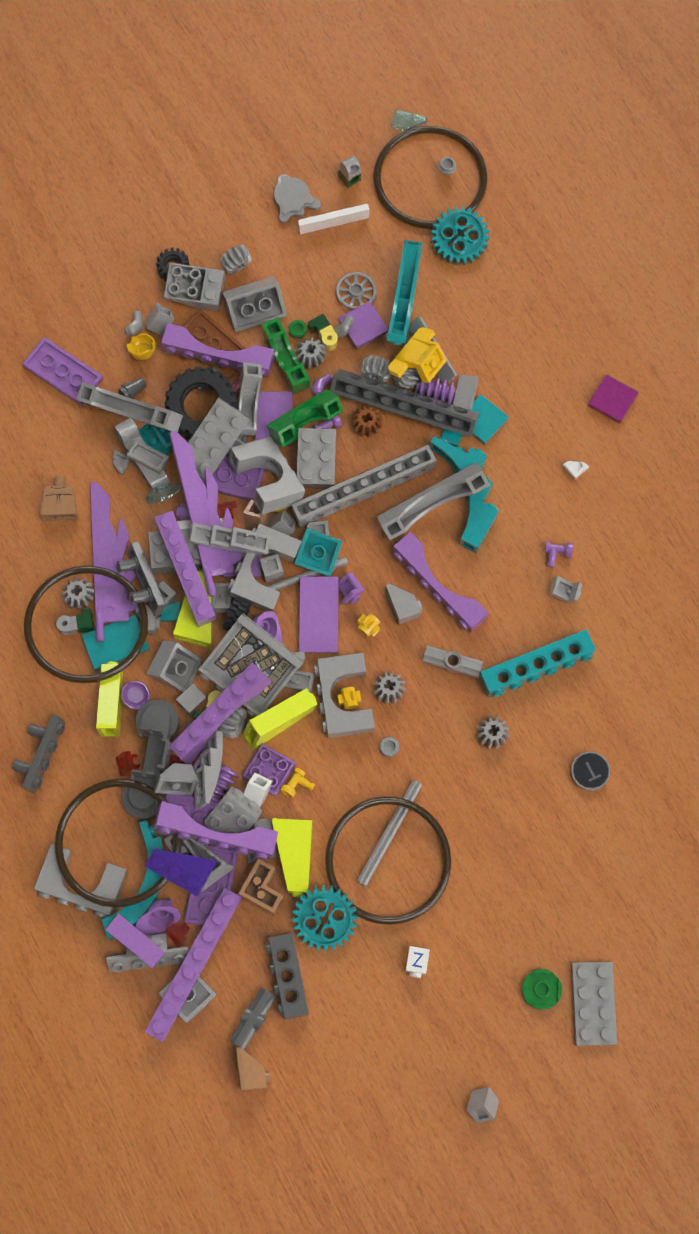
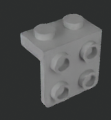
M231 786L204 822L216 832L227 834L243 833L251 828L263 810L260 809L256 802L246 798L241 790Z

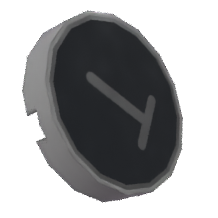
M597 752L581 753L572 764L571 776L575 784L581 789L583 788L587 791L598 790L607 783L610 777V766L604 756Z

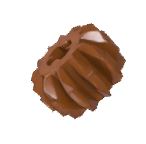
M364 405L362 410L357 408L356 414L352 415L353 421L351 425L355 427L356 433L361 432L362 437L365 433H368V436L371 437L372 432L377 434L378 429L382 428L381 421L383 417L379 415L378 409L373 411L372 405L369 409H366Z

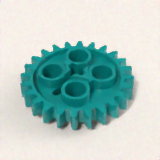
M455 206L454 212L448 208L447 215L442 212L441 218H436L438 224L433 223L432 228L435 230L431 231V235L435 237L431 239V242L435 243L433 249L439 248L437 255L444 254L442 260L448 257L450 258V264L453 260H456V265L459 264V261L466 265L467 260L473 263V257L479 259V253L484 254L485 250L483 248H487L488 243L486 241H489L490 238L487 236L489 229H484L487 227V222L481 223L483 216L477 218V211L472 214L471 208H469L466 212L464 206H462L461 211H458V208ZM464 221L466 225L459 226L457 222ZM450 232L452 236L445 237L443 233ZM464 233L463 238L461 236L457 238V234L462 235ZM474 234L477 236V239L471 240L468 236ZM460 245L463 247V250L457 251L455 246Z
M323 885L322 890L319 891L317 886H315L313 893L309 889L307 890V897L301 894L300 899L302 902L296 901L295 905L298 908L293 909V913L297 916L292 917V921L298 923L293 928L300 929L297 932V937L303 935V943L309 940L310 948L313 944H316L317 950L324 946V950L327 951L328 946L331 945L332 949L335 950L336 943L342 947V939L349 941L347 934H354V930L351 927H357V923L352 920H356L358 915L352 913L356 911V907H350L353 900L346 901L348 894L345 893L341 896L340 888L334 892L332 885L329 890H326L325 885ZM321 900L325 902L326 906L318 908L315 903ZM333 902L334 906L329 912L328 919L324 921L320 932L316 933L315 931L319 927L322 917L325 916L330 903ZM341 910L344 915L341 918H337L333 915V912ZM313 918L317 923L314 926H310L306 923V920ZM330 927L335 932L332 935H327L324 933V929Z

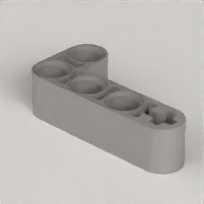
M131 417L114 427L116 435L127 453L135 440L146 444ZM133 461L153 492L170 483L164 470L158 474Z

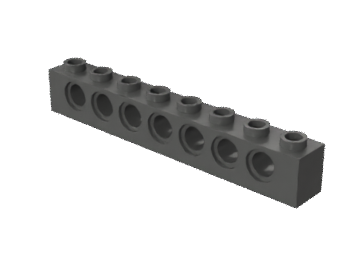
M340 368L334 374L330 388L332 393L469 437L472 436L480 414Z

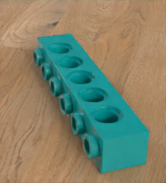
M586 629L480 672L479 678L487 696L498 697L503 695L507 689L516 690L522 687V683L527 681L533 683L539 680L542 675L547 674V676L557 673V669L562 667L568 669L574 666L577 661H588L593 658L592 655H594L596 648ZM569 648H576L578 654H571ZM556 654L561 660L554 661L551 655ZM539 661L542 663L543 668L538 669L533 663ZM521 668L526 674L520 676L515 670ZM503 675L507 677L508 681L502 683L498 680V677Z

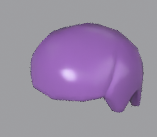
M141 681L126 683L121 689L120 694L122 704L131 710H139L145 703L149 702L150 697L147 686Z

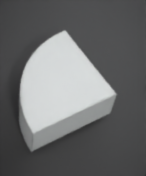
M568 461L562 465L574 480L589 468L584 462Z

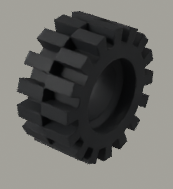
M174 247L170 248L171 251L165 249V253L161 252L160 257H157L158 274L161 279L164 278L165 282H167L169 271L166 267L167 263L178 261L180 264L190 265L188 256L185 255L183 250L180 252L179 248L174 251Z
M238 597L234 598L226 614L223 629L229 631L242 613L248 616L251 603Z

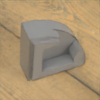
M114 450V467L118 473L123 475L132 460L127 458V455Z

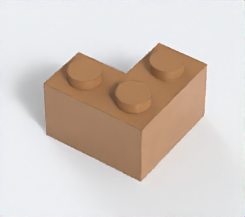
M258 858L238 894L244 900L275 916L284 900V895L268 887L276 873V868Z

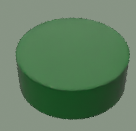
M301 320L292 321L289 325L290 336L294 339L305 337L307 334L306 324Z

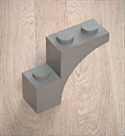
M243 362L240 372V392L237 400V410L250 418L241 432L243 435L255 436L257 432V406L262 381V364Z

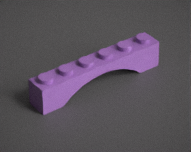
M167 323L161 342L163 351L168 354H179L187 359L196 358L204 363H216L223 368H236L240 372L243 362L262 364V377H269L275 358L274 349L258 345L238 351L217 350L199 342L185 327Z
M173 511L154 517L198 627L216 621V615Z
M411 532L394 545L393 555L396 560L403 562L407 566V571L412 576H417L421 586L424 589L428 588L433 593L432 597L438 603L441 602L445 606L446 612L459 620L458 624L462 629H467L471 633L487 619L488 612L476 599L457 595L446 589L436 580L426 563L423 544Z
M252 662L171 744V750L182 761L191 764L204 750L213 733L225 719L244 703L258 696L272 681Z
M163 801L158 807L153 827L160 834H176L180 839H195L197 843L203 845L211 843L219 849H234L238 854H253L255 858L266 860L274 854L278 831L263 827H257L243 833L227 834L205 828L193 820L182 806Z

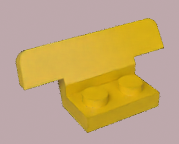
M425 327L419 328L390 363L388 372L400 378L408 367L416 368L422 382L429 383L447 361L439 343L430 341L435 335L434 331Z

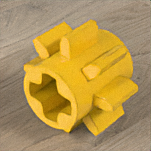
M370 613L367 617L362 614L357 620V624H359L357 627L358 631L366 637L370 634L375 636L380 631L378 626L380 621Z
M354 687L341 689V694L337 695L339 706L343 705L345 710L357 708L358 702H361L360 691H355Z

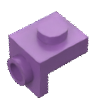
M352 572L347 573L338 582V588L345 596L341 601L343 605L347 603L354 604L361 598L359 595L364 591V588Z

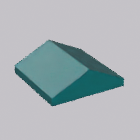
M306 528L295 564L330 577L339 557L343 540Z

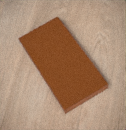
M201 309L182 326L195 339L208 347L224 351L246 349ZM207 363L210 367L214 366L228 380L232 379L239 372L236 368H223L216 363Z

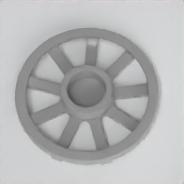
M360 272L344 275L336 286V296L339 303L349 310H354L364 305L361 297L373 303L377 293L376 285L372 278ZM354 275V283L351 284L347 277ZM358 275L366 277L361 284L358 283ZM368 280L372 283V287L363 288ZM342 281H344L349 286V288L340 287ZM339 291L349 292V293H348L347 295L341 297L340 294H339ZM373 291V296L370 297L364 294V292ZM352 297L350 304L344 302V300ZM355 299H358L360 306H353Z

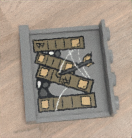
M242 613L198 670L201 671L200 675L207 681L211 679L216 683L215 687L223 692L253 662L272 681L258 696L243 704L247 707L246 711L253 717H256L265 712L283 687L301 667L304 660Z

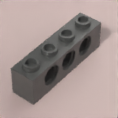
M293 933L269 938L266 948L268 956L272 955L274 963L270 964L272 976L276 975L278 983L274 984L276 996L280 995L282 1003L278 1004L280 1016H285V1020L309 1015ZM286 952L289 958L285 962H280L277 959L278 954ZM284 972L292 973L293 978L290 982L282 981L281 976ZM288 992H295L297 995V999L292 1003L287 1002L285 999Z

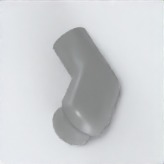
M134 311L132 313L133 322L125 327V333L128 336L136 335L143 329L141 311Z
M346 315L343 323L335 327L334 331L338 338H343L347 335L355 318Z

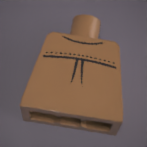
M55 477L54 486L45 487L40 512L43 521L79 520L75 493L71 485H65V477Z

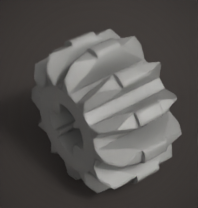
M244 245L232 247L226 253H223V256L220 258L222 267L228 274L239 272L248 266L252 260L249 250Z
M311 337L310 341L304 338L303 343L299 342L298 348L295 349L296 358L298 361H301L303 366L307 364L309 369L311 365L317 368L318 363H324V358L326 357L325 345L321 344L320 339L314 341V338Z
M369 355V357H365L362 363L361 374L380 382H387L391 377V374L388 372L390 361L385 360L384 357Z
M409 367L400 378L394 377L396 386L407 389L417 385L418 379H420L417 369Z
M75 577L74 582L68 579L69 586L63 585L65 591L61 595L65 598V604L70 603V608L72 609L76 605L78 609H81L82 604L88 607L87 601H93L91 595L95 591L91 588V582L86 583L87 580L84 577L80 581L78 577Z
M384 671L383 678L381 676L376 677L378 682H375L373 687L377 688L374 690V694L379 695V701L386 698L385 703L389 704V699H392V702L395 704L397 702L396 697L399 699L403 698L402 693L406 692V688L403 687L405 680H400V674L394 677V671H391L390 676H388ZM388 684H389L391 687H393V690H392V691H390L389 688H386V686H387Z
M239 707L218 727V731H223V736L237 738L242 733V729L247 721L245 709Z
M488 716L487 722L481 720L482 726L477 727V731L481 732L477 734V738H484L481 741V745H484L486 742L489 743L488 749H491L492 744H494L496 749H499V743L505 745V739L510 737L506 733L510 728L508 726L503 727L506 721L502 720L499 723L498 716L495 717L494 721L491 716ZM491 729H495L494 732L497 731L496 736L489 734Z

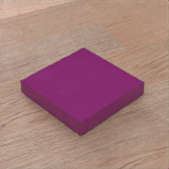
M606 374L588 406L620 424L639 392Z

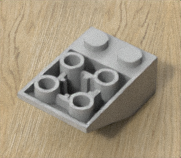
M170 263L164 298L197 309L220 312L222 292L224 291L226 280L224 270Z

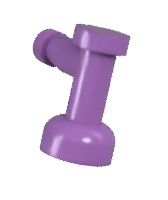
M337 415L319 425L315 424L313 427L314 429H328L332 426L339 428L342 426V422Z
M547 541L545 553H549L547 566H555L554 562L557 552L564 553L565 557L571 558L573 543H567L565 546L550 544Z

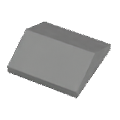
M200 976L178 1014L186 1024L216 996V993ZM172 981L159 993L162 998H164Z

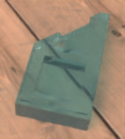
M396 109L391 127L406 131L420 124L427 123V117Z
M179 483L155 487L146 497V500L149 504L162 502L179 492L182 487Z

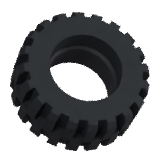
M195 367L194 370L189 368L185 370L184 374L181 375L179 373L176 376L177 379L169 384L170 388L169 391H166V401L164 402L167 410L183 415L178 432L189 439L202 422L191 419L184 409V400L192 390L199 387H207L213 390L217 397L235 409L238 407L237 397L229 380L220 372H215L212 368L208 367L206 369Z

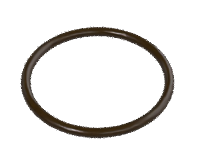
M421 126L398 134L385 145L375 164L374 184L380 201L393 216L412 226L432 228L433 223L438 224L436 221H423L409 217L396 209L386 197L381 183V170L383 162L391 149L408 137L424 133L446 135L465 145L475 157L480 169L478 193L473 202L465 209L467 212L471 208V213L478 207L484 197L487 188V168L477 147L462 134L444 127Z
M78 566L53 575L36 590L27 606L24 617V636L27 647L35 661L43 669L62 680L75 683H94L109 679L122 672L136 659L146 640L148 614L145 603L142 602L137 603L141 622L137 642L130 654L110 670L94 675L69 674L49 664L39 653L32 636L33 612L42 595L58 581L77 574H99L119 582L130 593L138 592L136 587L124 576L103 567Z
M111 779L88 787L78 794L67 806L56 831L55 855L63 878L78 895L101 906L127 907L152 897L169 880L161 877L151 888L134 897L126 899L103 898L90 893L77 883L67 868L63 854V836L70 816L82 801L100 790L111 787H129L145 792L159 804L162 801L169 803L162 794L155 793L154 788L142 782L130 779ZM173 834V852L181 853L182 839Z
M376 797L363 801L349 809L334 826L326 846V873L330 886L332 885L333 891L336 892L340 886L333 868L335 843L346 823L359 812L373 806L389 804L406 807L421 815L435 830L443 851L442 876L433 895L416 910L392 917L374 915L360 909L353 903L350 905V907H356V911L353 914H357L358 917L366 921L384 925L401 924L420 917L440 899L450 877L451 851L441 825L426 809L403 798Z

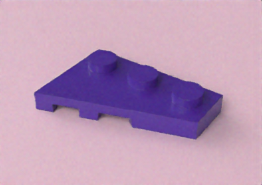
M154 849L145 867L198 897L218 861Z

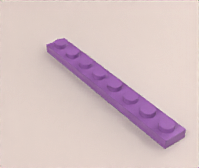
M226 888L223 889L145 1030L146 1034L162 1043L164 1042L242 899L241 896Z

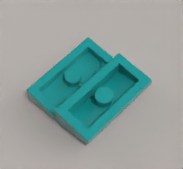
M150 424L144 425L139 430L140 436L146 445L165 455H168L173 450L169 436L171 431Z

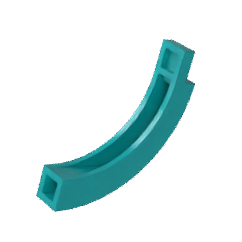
M147 820L139 822L149 859L154 849L165 850L163 841L160 836L153 838V836H156L153 824L149 825ZM147 868L143 884L136 895L151 888L162 876ZM161 889L147 900L124 907L119 912L102 919L104 929L110 925L118 914L135 927L137 920L146 914L151 903L157 900ZM105 930L109 941L115 939L113 935Z

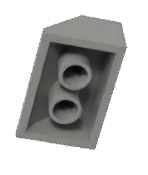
M274 276L222 292L235 332L266 323L277 317L287 316L279 283Z

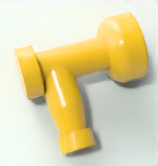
M295 768L288 785H283L280 791L287 797L294 798L296 794L294 788L298 783L312 791L315 784L304 778V771Z

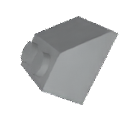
M163 640L146 674L159 683L183 693L191 686L203 660L179 643Z

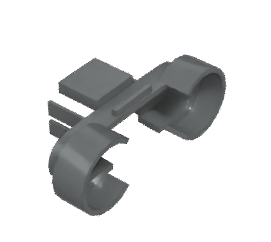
M151 700L145 703L136 715V727L139 731V738L143 739V736L149 738L143 772L132 770L131 780L142 782L154 789L159 776L169 768L172 751L170 741L177 736L180 729V719L175 708L169 702L163 700ZM124 787L122 803L127 813L133 819L141 822L156 819L160 804L145 792Z

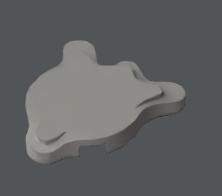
M286 174L279 176L274 190V200L280 209L279 221L281 223H287L291 217H303L304 208L315 211L321 208V202L312 197L305 182Z

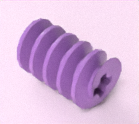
M420 378L415 393L420 390L421 395H425V393H427L428 397L434 395V399L437 400L441 397L443 402L448 399V403L451 404L456 388H454V382L447 386V380L440 384V378H437L435 382L432 379L429 383H423Z
M222 764L216 788L211 798V801L217 803L221 801L220 797H224L223 791L230 789L227 784H235L231 778L239 777L236 772Z

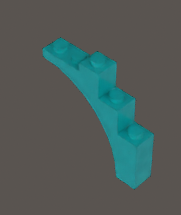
M405 240L403 244L396 295L386 340L391 341V344L401 345L408 338L423 242Z
M435 436L430 443V449L445 459L456 473L475 462L479 464L481 469L486 463L487 455L480 449L470 447L468 453H466L461 447H454L444 438H437ZM488 477L486 478L490 486L474 495L467 496L468 522L460 545L474 553L478 552L499 513L495 505L484 503L493 486Z

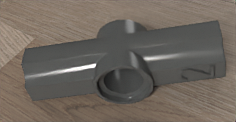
M261 987L251 1006H248L243 1013L240 1024L229 1041L245 1050L255 1032H258L266 1018L265 1015L271 1008L276 996Z

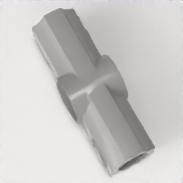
M427 646L423 658V663L446 669L450 673L457 672L474 678H479L483 661L462 656L456 651L448 652L431 646ZM455 659L458 664L452 666L448 663V660Z

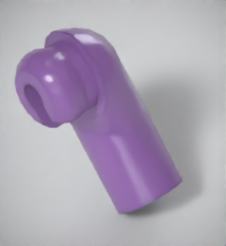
M330 374L314 382L312 387V394L314 396L323 392L324 386L333 381Z

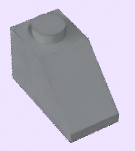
M387 584L385 591L398 625L420 618L421 611L423 610L420 600H416L414 594Z
M173 763L159 776L154 792L192 795L198 781L192 764Z

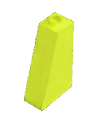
M199 569L198 574L212 605V597H209L203 570ZM186 595L174 629V638L210 649L213 646V622L198 627Z
M110 661L107 664H102L101 673L117 666L118 662ZM123 671L109 679L100 681L96 729L101 737H121L122 701L120 694L123 687Z
M306 688L249 720L242 736L252 751L313 712L317 706L315 696Z
M273 818L274 831H278L276 841L288 894H292V897L300 898L301 894L307 895V890L309 889L312 820Z

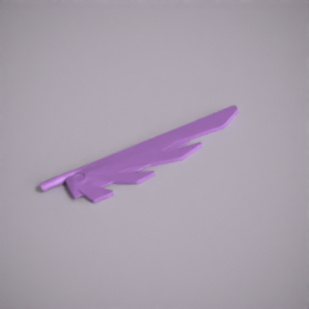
M170 432L169 436L191 525L198 523L210 527L217 525L231 529L234 522L229 509H225L222 524L217 513L218 484L208 468L205 469V487L196 472L192 446L178 432ZM197 545L209 597L216 596L212 577L234 573L233 564L244 558L243 553Z
M91 482L93 566L117 572L116 563L117 561H123L129 541V534L121 518L116 536L109 520L110 497L97 482ZM134 570L127 571L126 574L125 572L119 573L131 583L136 577ZM94 574L96 641L104 642L103 623L128 621L129 613L136 611L138 606L137 604L132 605L130 603L127 589L119 582L107 576Z

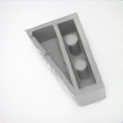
M171 834L164 841L171 852H173L174 836ZM191 838L189 840L182 839L180 854L218 861L201 891L207 889L235 868L206 845L197 843V840Z

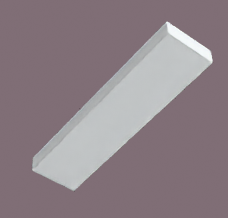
M363 204L298 220L299 233L304 234L369 218L368 204Z

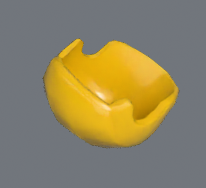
M148 334L132 336L131 342L126 345L128 352L136 360H147L152 357L156 350V342Z

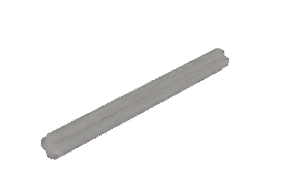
M413 780L403 799L413 802L422 784ZM398 806L357 880L359 884L367 886L406 816L408 808Z

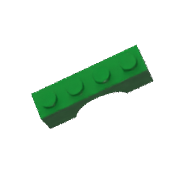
M279 317L263 323L262 334L269 348L274 349L275 359L293 395L310 388V378L303 364L296 358Z
M326 389L266 425L270 437L281 447L287 446L298 439V428H302L313 421L330 420L342 413L343 409L339 396Z

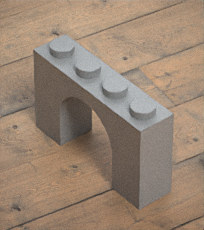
M271 437L230 448L228 460L236 473L254 468H264L272 471L279 478L278 482L256 488L253 502L261 515L290 507L291 504L303 500L305 494L303 484H300L296 478V473L294 470H291L286 457L281 454L278 444Z
M260 523L257 529L253 527V532L271 536L268 554H278L280 558L293 563L302 541ZM243 552L242 555L245 556L243 563L239 562L235 572L238 575L236 580L232 579L229 584L228 590H231L229 596L251 603V606L263 611L273 612L280 592L258 583L251 573L252 561L262 554Z
M364 653L317 659L318 665H314L315 676L320 677V684H317L318 696L322 695L323 702L320 703L321 714H325L326 721H322L323 732L328 733V738L374 732L375 726L372 709L351 712L343 711L331 699V691L339 681L366 676Z
M51 844L34 890L39 892L38 896L48 900L51 896L57 899V903L68 906L69 903L76 905L75 909L87 912V910L94 911L95 916L103 919L106 916L113 915L115 907L94 904L80 895L72 894L67 890L64 878L57 864L55 845ZM63 848L64 859L68 867L73 853L71 850ZM107 863L99 886L91 893L103 898L119 899L128 875L127 869Z

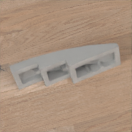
M193 523L189 543L230 551L267 555L271 536L236 527L230 529L217 525L210 527Z
M216 730L206 744L207 750L200 754L201 767L195 771L198 779L195 786V809L199 810L209 804L216 788L223 753V731Z

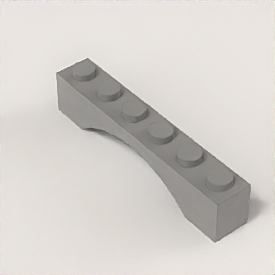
M84 382L81 384L76 399L171 432H178L183 415L128 398Z
M475 462L377 516L389 540H392L406 532L419 518L432 509L453 499L474 495L490 486L479 464Z

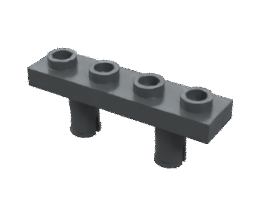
M139 542L131 543L127 553L129 559L117 561L116 570L118 573L134 570L142 587V591L130 593V603L133 605L148 602L153 615H161L166 601L159 591L158 581L152 575L151 565L147 563L145 552L141 549Z
M52 714L47 728L35 724L29 726L28 734L42 739L33 762L29 764L16 759L13 763L12 769L14 771L27 775L22 787L28 792L35 794L37 789L40 788L42 776L50 765V757L57 749L58 738L64 732L65 721L59 716Z

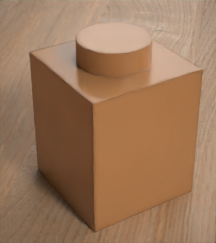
M251 499L243 512L245 527L253 530V527L258 528L259 523L267 526L270 520V512L261 515Z

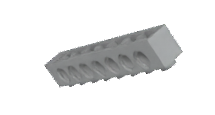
M426 445L291 504L292 513L299 528L304 527L309 522L320 520L434 470L437 460L429 445Z

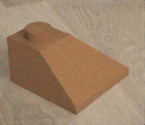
M241 1047L236 1048L241 1091L267 1089V1084L271 1083L270 1071H266L261 1063Z

